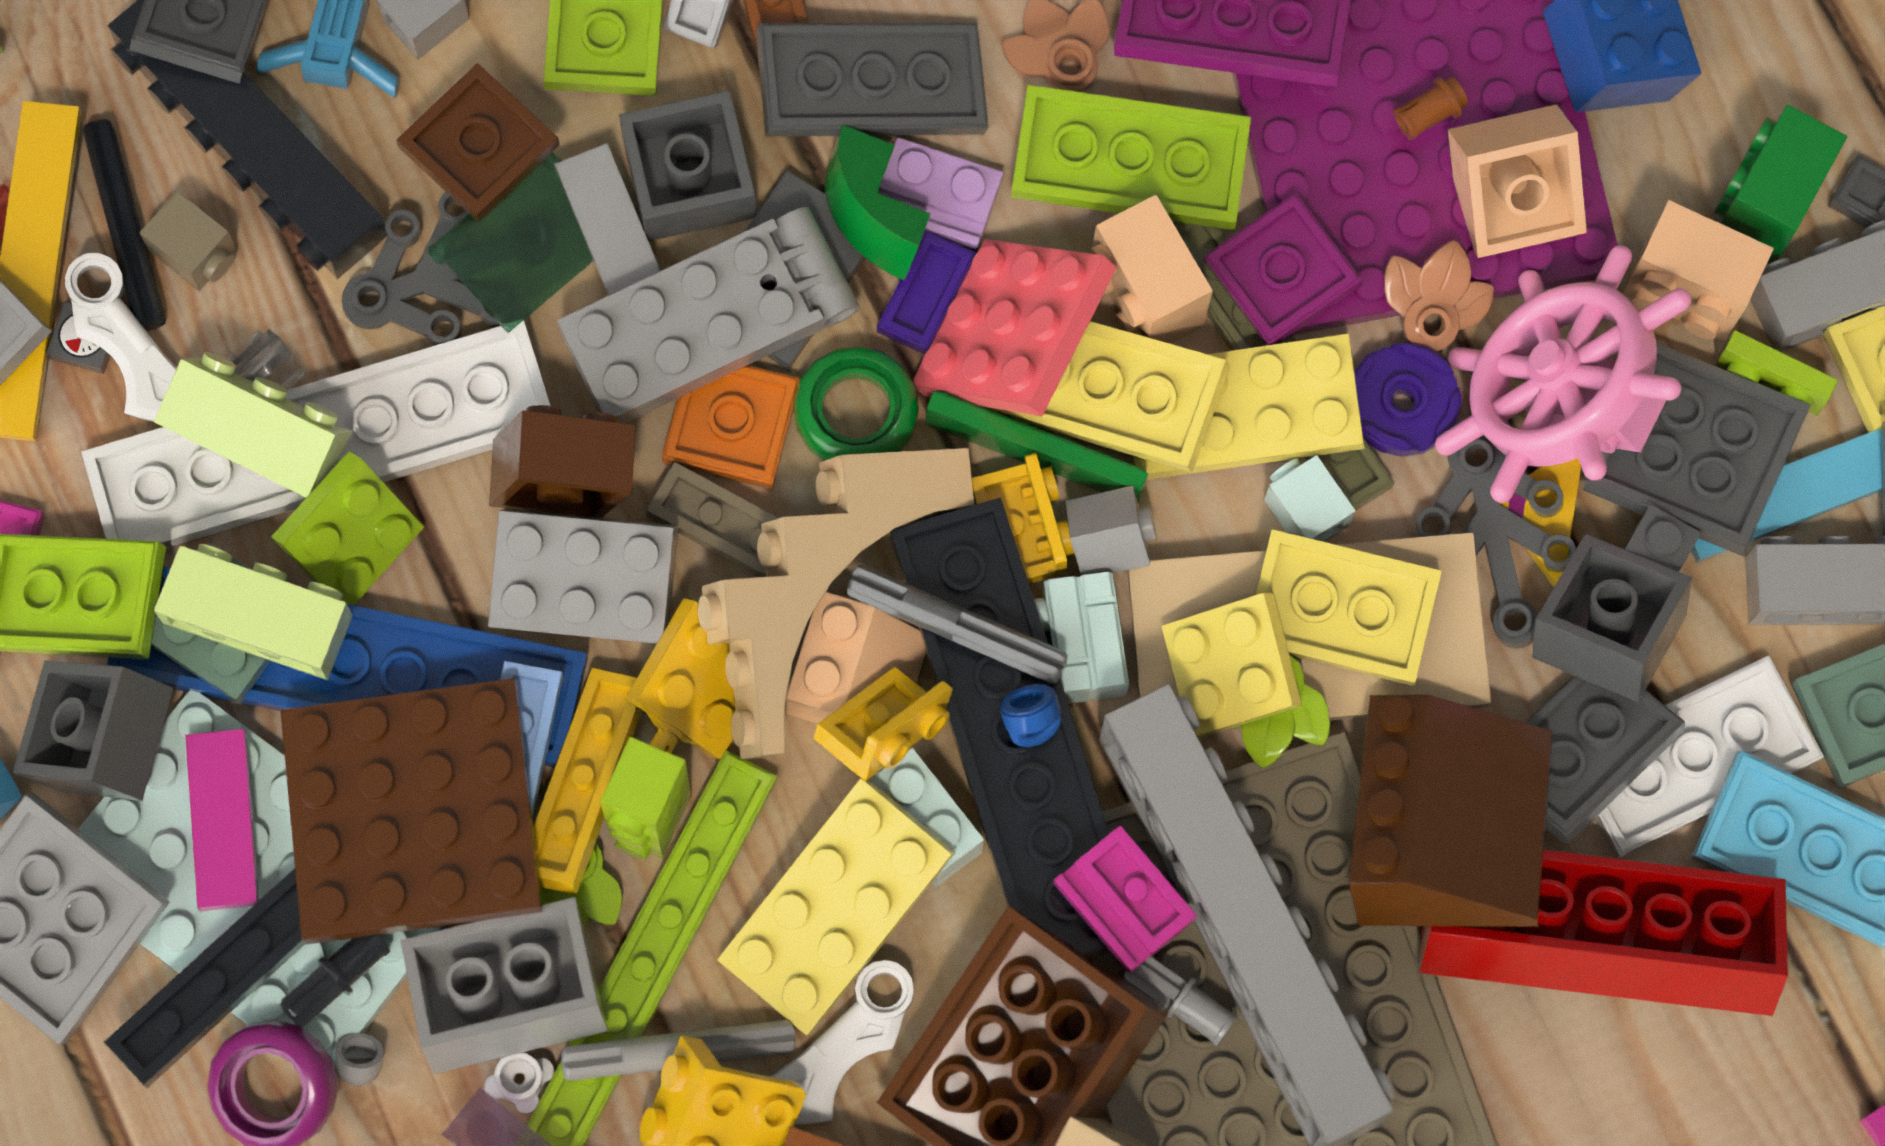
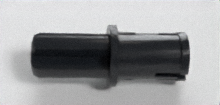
M379 935L350 939L328 959L321 956L317 960L320 966L281 999L280 1006L294 1024L299 1027L306 1026L343 992L346 995H350L353 992L351 985L371 969L383 956H387L391 952Z

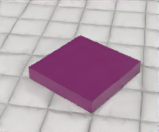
M1296 192L1203 256L1206 266L1266 346L1281 343L1363 286L1361 277Z

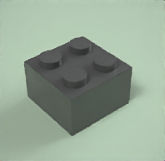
M730 91L619 114L624 148L643 229L648 241L749 220L756 216L755 192Z
M1585 534L1536 618L1532 658L1639 702L1687 616L1692 577Z
M44 660L13 773L66 793L143 801L174 688L125 667Z

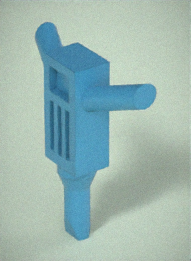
M318 0L308 39L261 52L257 64V74L302 62L301 70L304 82L348 89L352 71L354 70L394 99H396L399 89V77L358 49L369 9L368 0Z

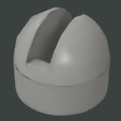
M354 1033L343 1037L337 1043L335 1067L340 1079L350 1085L360 1087L370 1084L378 1077L383 1063V1046L375 1037L363 1033Z

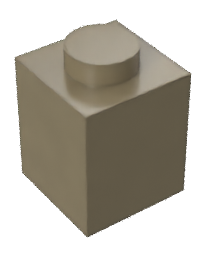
M176 191L139 232L148 251L198 291L209 280L211 282L218 281L228 271L234 260L233 253L236 251V247L229 231L179 191Z

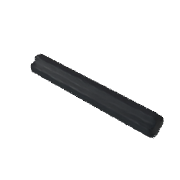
M108 119L92 121L83 126L82 132L118 266L122 273L129 307L146 331L158 329L165 325L166 318L148 251L139 233L142 229L115 129L112 126V122Z

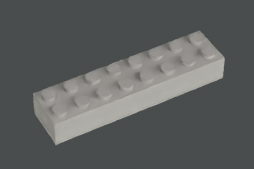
M1168 684L1106 714L1099 741L1176 890L1197 915L1194 924L1310 1146H1342L1379 1127L1393 1112L1389 1101L1395 1099L1394 1091L1383 1070L1379 1066L1371 1069L1361 1050V1047L1365 1046L1367 1042L1358 1021L1351 1012L1343 1015L1332 994L1338 991V986L1329 966L1323 959L1315 962L1304 940L1310 938V933L1304 918L1296 906L1293 905L1287 908L1276 888L1282 885V879L1275 863L1267 852L1259 855L1254 847L1249 834L1255 830L1246 808L1240 800L1231 803L1221 782L1226 780L1227 776L1218 755L1211 747L1206 750L1202 748L1194 732L1195 729L1199 728V721L1193 707L1184 695L1176 698Z

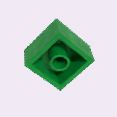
M1788 104L1777 122L1766 117L1714 213L1723 217L1720 224L1773 247L1774 249L1767 263L1770 264L1777 261L1800 226L1848 136Z

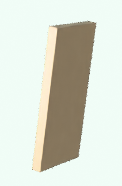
M1473 533L1335 544L1441 570L1442 573L1414 686L1294 657L1304 670L1305 684L1321 693L1325 698L1329 708L1330 720L1368 717L1370 695H1431L1473 708L1489 707L1491 705ZM1266 550L1150 560L1149 566L1128 570L1139 698L1168 684L1176 698H1179L1161 626L1256 595Z

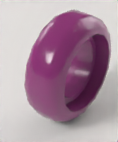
M269 1020L251 1023L225 1039L210 1063L207 1090L212 1112L225 1132L244 1146H299L318 1134L333 1113L338 1091V1081L334 1062L319 1039L296 1024L280 1020ZM270 1053L281 1056L290 1062L299 1074L302 1085L301 1101L294 1114L290 1117L276 1119L265 1116L256 1110L246 1097L243 1085L244 1072L248 1063L255 1055Z

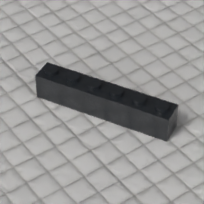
M137 0L107 25L116 44L110 49L111 53L129 74L134 75L139 70L152 83L147 90L166 113L170 114L176 109L189 122L184 129L203 152L207 153L213 148L226 161L221 168L240 191L244 192L250 187L263 200L258 207L278 231L281 232L284 228L288 227L301 240L296 244V248L315 270L319 271L325 266L339 279L388 237L383 217L245 72L240 84L129 50L131 38L145 1Z

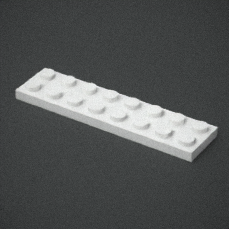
M524 319L288 389L285 396L286 399L305 407L307 402H311L336 413L339 416L336 423L352 431L339 461L350 451L360 457L383 483L492 450L493 439L522 410L526 411L527 407L534 405L550 406ZM165 427L81 451L106 539L159 541L168 548L297 509L306 499V497Z

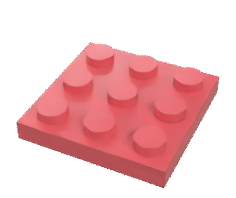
M984 239L912 381L916 390L927 397H931L933 392L938 390L978 406L1042 417L1117 267L1104 255Z

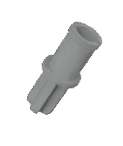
M1153 956L1144 961L1131 974L1127 970L1125 971L1124 978L1128 983L1168 1010L1167 1018L1170 1019L1175 1015L1210 1039L1215 1046L1219 1044L1238 1016L1194 986L1197 981L1195 978L1192 977L1187 981Z

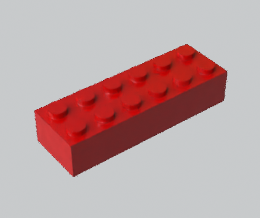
M1544 850L1538 926H1421L1419 973L1773 1016L1788 978L1786 879Z

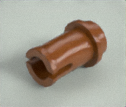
M1453 76L1445 80L1441 77L1434 79V87L1404 105L1393 109L1392 112L1396 123L1410 141L1449 116L1456 119L1462 116L1461 109L1468 106L1469 102L1463 88Z

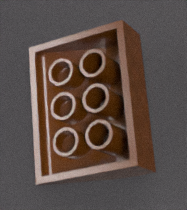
M1370 695L1349 878L1358 926H1538L1553 741L1552 730L1431 695Z
M1008 906L877 1101V1104L932 1146H1055L1070 1117L1098 1119L1169 1012L1117 974L1017 909Z

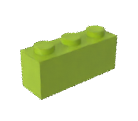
M629 737L600 801L609 836L617 839L614 845L615 848L640 860H646L649 853L661 859L664 858L691 798L684 759Z

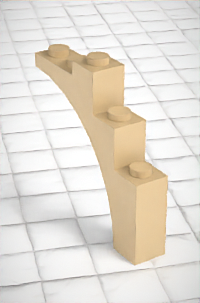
M969 448L849 454L819 462L820 472L816 478V495L819 503L824 506V514L781 517L761 524L762 533L758 538L757 553L760 564L766 570V577L727 579L702 586L703 595L698 602V618L702 629L706 631L707 644L729 643L730 653L726 658L725 671L729 685L734 688L736 711L732 716L731 731L735 744L740 747L741 759L763 758L785 753L784 706L792 661L808 619L833 580L862 550L894 528L921 517L948 513L974 505Z

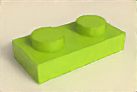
M1734 330L1723 347L1715 364L1716 367L1810 404L1808 412L1816 416L1830 399L1838 382L1837 379Z

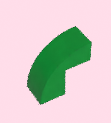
M842 125L825 174V194L831 215L844 237L861 255L887 273L905 280L931 213L879 194L878 190L895 145Z

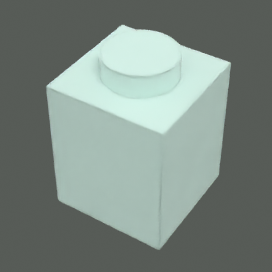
M1317 455L1301 464L1298 458L1293 459L1281 466L1270 476L1273 483L1269 485L1264 501L1286 533L1325 542L1350 526L1356 511Z

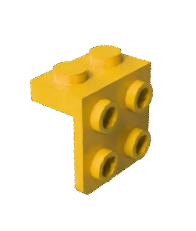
M681 1035L673 1055H670L664 1062L661 1072V1085L653 1105L642 1116L639 1141L643 1146H783L790 1126L794 1127L805 1101L806 1093L797 1082L721 1067L702 1039Z

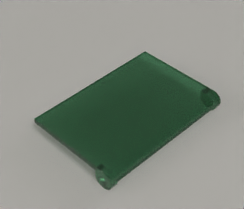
M554 152L537 166L480 222L475 220L470 214H467L427 249L433 261L439 265L446 263L507 333H510L593 262L555 170L554 164L561 160Z

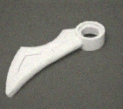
M86 253L76 258L69 265L65 275V286L72 303L77 337L101 347L119 365L126 385L124 414L154 422L177 367L163 353L122 301L121 296L124 291L123 277L117 263L109 256L100 253ZM96 268L105 271L111 279V286L104 296L89 298L79 291L78 280L83 272Z
M882 960L866 966L857 977L855 986L857 1001L804 1052L769 1076L797 1082L805 1091L806 1098L795 1125L833 1121L834 1097L845 1073L866 1056L893 1050L904 1014L912 1005L914 996L912 978L907 970L897 962ZM884 974L896 978L902 988L901 997L898 1002L891 1007L885 1008L873 1004L867 994L868 985L872 979Z

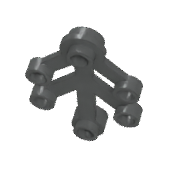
M446 192L441 196L438 203L441 217L416 270L395 278L406 249L418 242L421 236V228L417 217L408 210L394 211L386 219L385 230L388 237L371 273L354 277L344 288L342 294L344 313L348 320L357 327L378 329L392 322L428 337L434 346L461 337V327L457 316L448 310H438L429 314L403 301L426 294L480 316L484 323L490 327L495 328L509 324L514 317V306L509 294L498 289L485 293L457 281L514 260L521 266L530 268L544 264L553 252L554 245L551 231L543 221L537 218H523L516 221L510 227L507 236L448 258L461 228L469 224L473 217L466 210L459 216L447 214L446 208L448 205L456 201ZM409 222L413 225V230L407 236H397L393 233L396 224ZM526 231H534L540 236L538 242L532 246L521 244L519 238ZM367 292H376L380 295L379 302L372 307L361 305L360 298ZM500 301L505 303L507 309L500 316H491L486 312L488 305L492 302ZM446 321L454 326L452 333L446 337H439L433 333L435 325L439 322Z
M1483 435L1452 455H1449L1448 461L1453 476L1433 507H1427L1418 514L1416 529L1420 537L1449 535L1452 529L1450 520L1473 489L1478 511L1464 533H1473L1476 557L1484 544H1486L1500 604L1493 616L1495 634L1498 640L1505 646L1520 649L1534 642L1535 622L1538 614L1530 603L1522 599L1508 538L1543 558L1547 568L1554 572H1563L1576 551V547L1568 536L1562 534L1549 535L1500 506V503L1491 497L1490 488L1506 456ZM1475 449H1481L1488 454L1486 462L1479 467L1471 466L1466 462L1467 455ZM1525 473L1514 494L1529 501L1532 511L1544 518L1557 515L1564 504L1563 492L1557 483L1551 480L1537 481ZM1543 490L1553 491L1557 495L1554 505L1547 508L1537 505L1535 498L1539 492ZM1430 517H1439L1444 521L1442 531L1433 535L1426 533L1423 530L1424 522ZM1562 544L1569 548L1570 555L1565 561L1554 562L1548 557L1549 550L1554 545ZM1513 612L1522 613L1527 618L1525 626L1518 631L1509 630L1505 626L1506 617Z

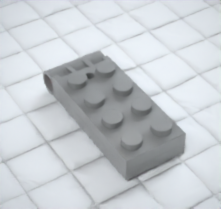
M802 207L781 216L775 221L774 219L768 220L558 319L557 324L559 332L599 413L612 414L618 418L617 423L625 424L818 331L848 319L859 311L860 306L809 207ZM764 283H772L776 287L768 291L761 286Z

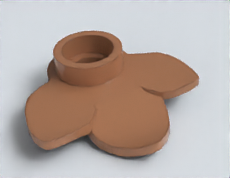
M1029 0L1023 15L1024 35L1011 37L1002 42V49L1008 63L1013 69L1024 76L1045 78L1052 88L1076 92L1086 90L1097 76L1098 60L1096 55L1105 46L1109 38V23L1102 4L1099 0H1084L1069 15L1065 10L1048 0ZM1068 61L1074 62L1079 66L1080 71L1074 75H1067L1060 70V65Z
M1448 241L1439 247L1424 262L1422 268L1405 258L1393 255L1388 261L1384 275L1386 301L1391 308L1403 316L1402 328L1409 343L1428 347L1434 352L1448 347L1456 338L1459 330L1472 327L1482 321L1489 312L1493 299L1494 287L1492 285L1477 281L1470 282L1471 268L1469 259L1456 241ZM1436 313L1440 317L1441 326L1436 333L1427 334L1423 327L1424 320L1428 315Z

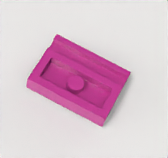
M1121 825L1078 859L1067 871L1054 879L1053 884L1129 974L1134 972L1138 966L1149 957L1151 958L1197 918L1194 911Z

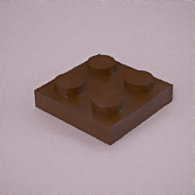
M479 63L473 66L396 139L398 148L478 222L493 210L560 145L558 137Z

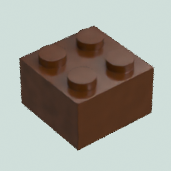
M534 405L527 407L526 411L522 410L493 439L489 506L603 518L632 493L636 425L617 423L618 418L607 413H588L583 415V418L563 416L561 415V410L553 406Z

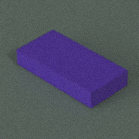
M925 230L905 280L900 279L877 325V333L925 355L977 253Z

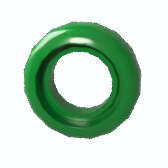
M863 346L835 349L815 360L799 380L793 402L797 432L808 450L822 461L840 455L901 452L913 437L919 415L916 388L904 367L883 351ZM861 379L870 381L879 387L888 399L890 411L887 421L880 430L868 437L854 439L842 436L830 428L824 418L822 407L825 397L834 386L845 380Z

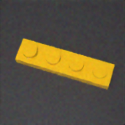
M591 668L533 827L540 887L574 895L578 893L604 820L600 803L601 798L629 737L633 738L643 711L626 699L637 677Z

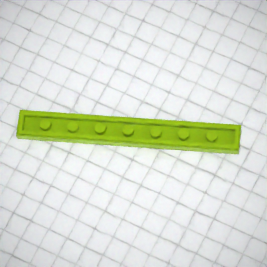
M725 750L599 988L608 1031L574 1039L569 1046L617 1041L618 1039L642 1037L771 794L778 780L777 775ZM560 1062L516 1146H586L622 1075L569 1081L564 1077Z

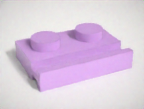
M897 137L878 193L931 213L925 230L977 252L1002 184L1004 172Z

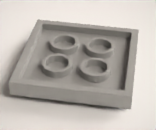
M35 794L25 795L0 830V998L58 1045H62L70 1041L170 902Z

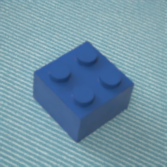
M1554 0L1543 10L1575 113L1667 102L1702 74L1678 0Z

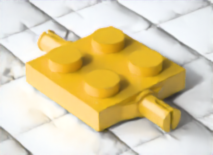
M683 598L626 699L646 712L654 726L657 727L658 731L649 745L671 754L677 742L681 741L690 743L710 758L720 760L733 740L731 720L736 711L734 688L729 685L725 671L726 658L730 653L729 643L707 644V634L699 623L698 602L695 600Z

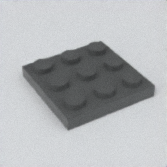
M1656 342L1657 361L1654 375L1676 378L1681 384V393L1676 399L1666 401L1641 453L1616 449L1613 453L1601 451L1607 466L1606 474L1597 481L1586 477L1583 491L1644 515L1649 505L1652 504L1700 531L1701 534L1698 538L1744 556L1805 421L1810 404Z

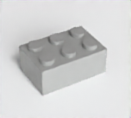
M509 508L499 510L488 627L657 644L670 620L678 525Z
M575 897L542 905L543 912L481 920L400 940L420 1045L433 1074L608 1031L587 931Z

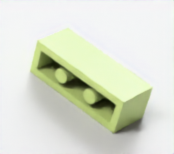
M204 352L202 357L195 356L181 359L155 417V423L306 498L337 465L352 431L336 423L339 417L336 413L315 403L307 402L305 407L290 401L285 398L288 391L284 387L261 377H255L254 382L234 373L237 367L236 364L217 354Z
M199 544L197 551L179 546L154 609V612L163 624L328 680L353 616L347 603L341 601L343 596L341 592L317 582H309L307 589L286 582L287 574L265 564L254 563L252 570L231 563L232 555L210 545Z

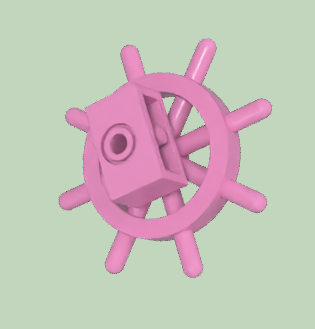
M1618 245L1612 248L1595 282L1570 283L1545 291L1541 277L1536 271H1524L1520 275L1518 282L1525 303L1513 311L1497 327L1483 349L1455 347L1448 353L1447 360L1452 368L1473 372L1469 395L1472 415L1439 435L1435 441V448L1441 455L1449 456L1484 435L1506 456L1490 488L1491 497L1496 502L1505 503L1512 498L1527 466H1551L1579 458L1583 473L1588 479L1593 481L1602 479L1606 474L1607 466L1601 451L1613 453L1616 449L1641 453L1666 401L1674 400L1680 395L1681 384L1676 378L1654 375L1657 361V345L1653 330L1688 309L1691 304V296L1685 289H1674L1644 309L1639 310L1624 294L1617 291L1632 260V253L1628 247ZM1602 319L1618 324L1592 340ZM1574 322L1566 340L1562 339L1559 328ZM1619 351L1617 360L1607 359ZM1512 378L1528 380L1508 392ZM1525 410L1528 415L1521 428L1511 427L1508 419Z

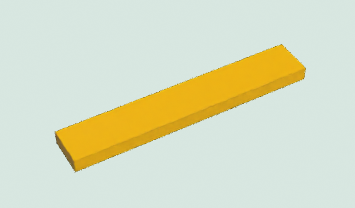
M22 101L0 255V278L52 330L82 111L78 106ZM51 333L0 386V438L36 442L48 360L46 352L50 343Z

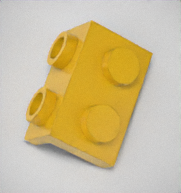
M1034 453L1025 456V464L972 478L973 495L976 504L1001 497L1028 583L1067 574L1066 556L1074 554V550L1070 540L1067 521L1056 522L1050 503L1060 499L1051 466L1041 469L1037 455Z
M894 667L819 722L813 739L864 781H867L884 767L889 770L896 767L907 755L911 746L923 737L926 740L934 738L943 729L949 719V712L946 709L953 688L945 681H941L926 692L898 668Z

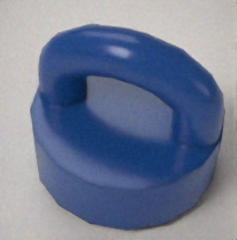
M1043 684L1023 686L1009 693L1000 703L999 710L1004 725L1013 743L1020 747L1030 748L1040 745L1051 738L1060 727L1061 707L1056 692L1049 686Z

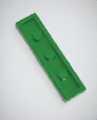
M934 391L926 409L927 426L1024 463L1026 455L1036 453L1041 469L1051 466L1053 474L1099 492L1133 486L1139 504L1148 477L1147 470L941 391Z

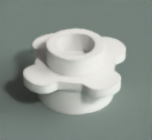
M523 1052L502 1057L495 1068L494 1075L486 1079L484 1084L485 1091L491 1099L503 1098L515 1104L520 1113L528 1114L535 1111L539 1103L538 1095L544 1083L551 1081L554 1075V1068L548 1059L541 1058L536 1060ZM521 1073L525 1076V1081L522 1084L514 1082L516 1074Z

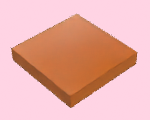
M747 365L679 397L663 450L662 463L673 465L676 462L692 471L773 490L794 412L793 402L801 378Z

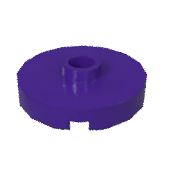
M1407 342L1392 344L1391 347H1385L1379 351L1375 350L1365 356L1355 370L1363 438L1368 444L1380 452L1400 457L1424 454L1435 447V441L1439 435L1455 426L1462 398L1460 387H1458L1457 380L1453 376L1454 372L1444 358L1428 347ZM1397 395L1407 396L1412 401V407L1407 410L1397 408L1393 403V397Z

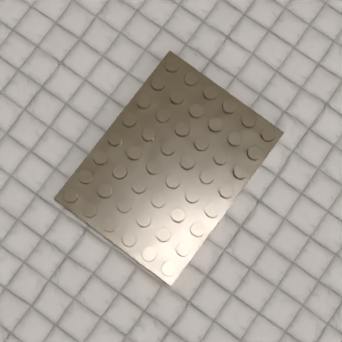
M1345 732L1328 737L1325 745L1309 743L1287 750L1274 763L1265 768L1260 767L1254 761L1226 770L1227 779L1221 782L1231 803L1240 800L1246 808L1255 830L1249 834L1254 847L1259 855L1267 852L1275 863L1282 879V885L1276 888L1287 908L1293 905L1296 906L1304 918L1310 933V938L1304 940L1315 962L1323 959L1329 966L1338 986V991L1332 994L1343 1015L1351 1012L1358 1021L1367 1042L1365 1046L1361 1047L1371 1069L1379 1066L1383 1070L1395 1094V1099L1389 1101L1393 1112L1379 1127L1342 1146H1497L1434 975L1419 973L1420 936L1417 927L1358 926L1349 878L1361 775ZM1129 802L1102 811L1109 833L1121 825L1176 890L1132 803ZM1193 922L1155 953L1153 957L1187 981L1192 977L1195 978L1197 981L1194 986L1238 1016L1217 1046L1175 1015L1170 1019L1166 1017L1105 1107L1110 1124L1149 1146H1310ZM1110 950L1089 955L1090 958L1125 980L1124 974L1126 969Z

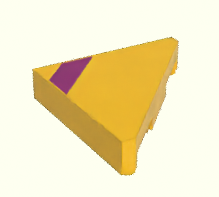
M1579 458L1557 465L1541 466L1528 475L1537 481H1554L1560 486L1563 492L1564 504L1557 515L1549 518L1536 515L1532 511L1529 501L1516 494H1513L1509 501L1500 503V506L1551 536L1562 534L1570 538L1581 472ZM1543 490L1537 494L1535 502L1543 508L1551 507L1556 502L1557 495L1553 491ZM1562 544L1554 545L1549 550L1548 557L1554 562H1563L1567 559L1568 547ZM1525 548L1554 588L1563 572L1550 570L1544 564L1543 558Z

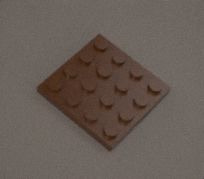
M515 678L280 710L301 937L305 944L543 912L518 684Z

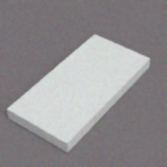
M1770 656L1762 658L1665 705L1685 721V731L1595 819L1616 859H1619L1708 816L1736 752L1742 750L1792 775L1821 761L1824 756Z

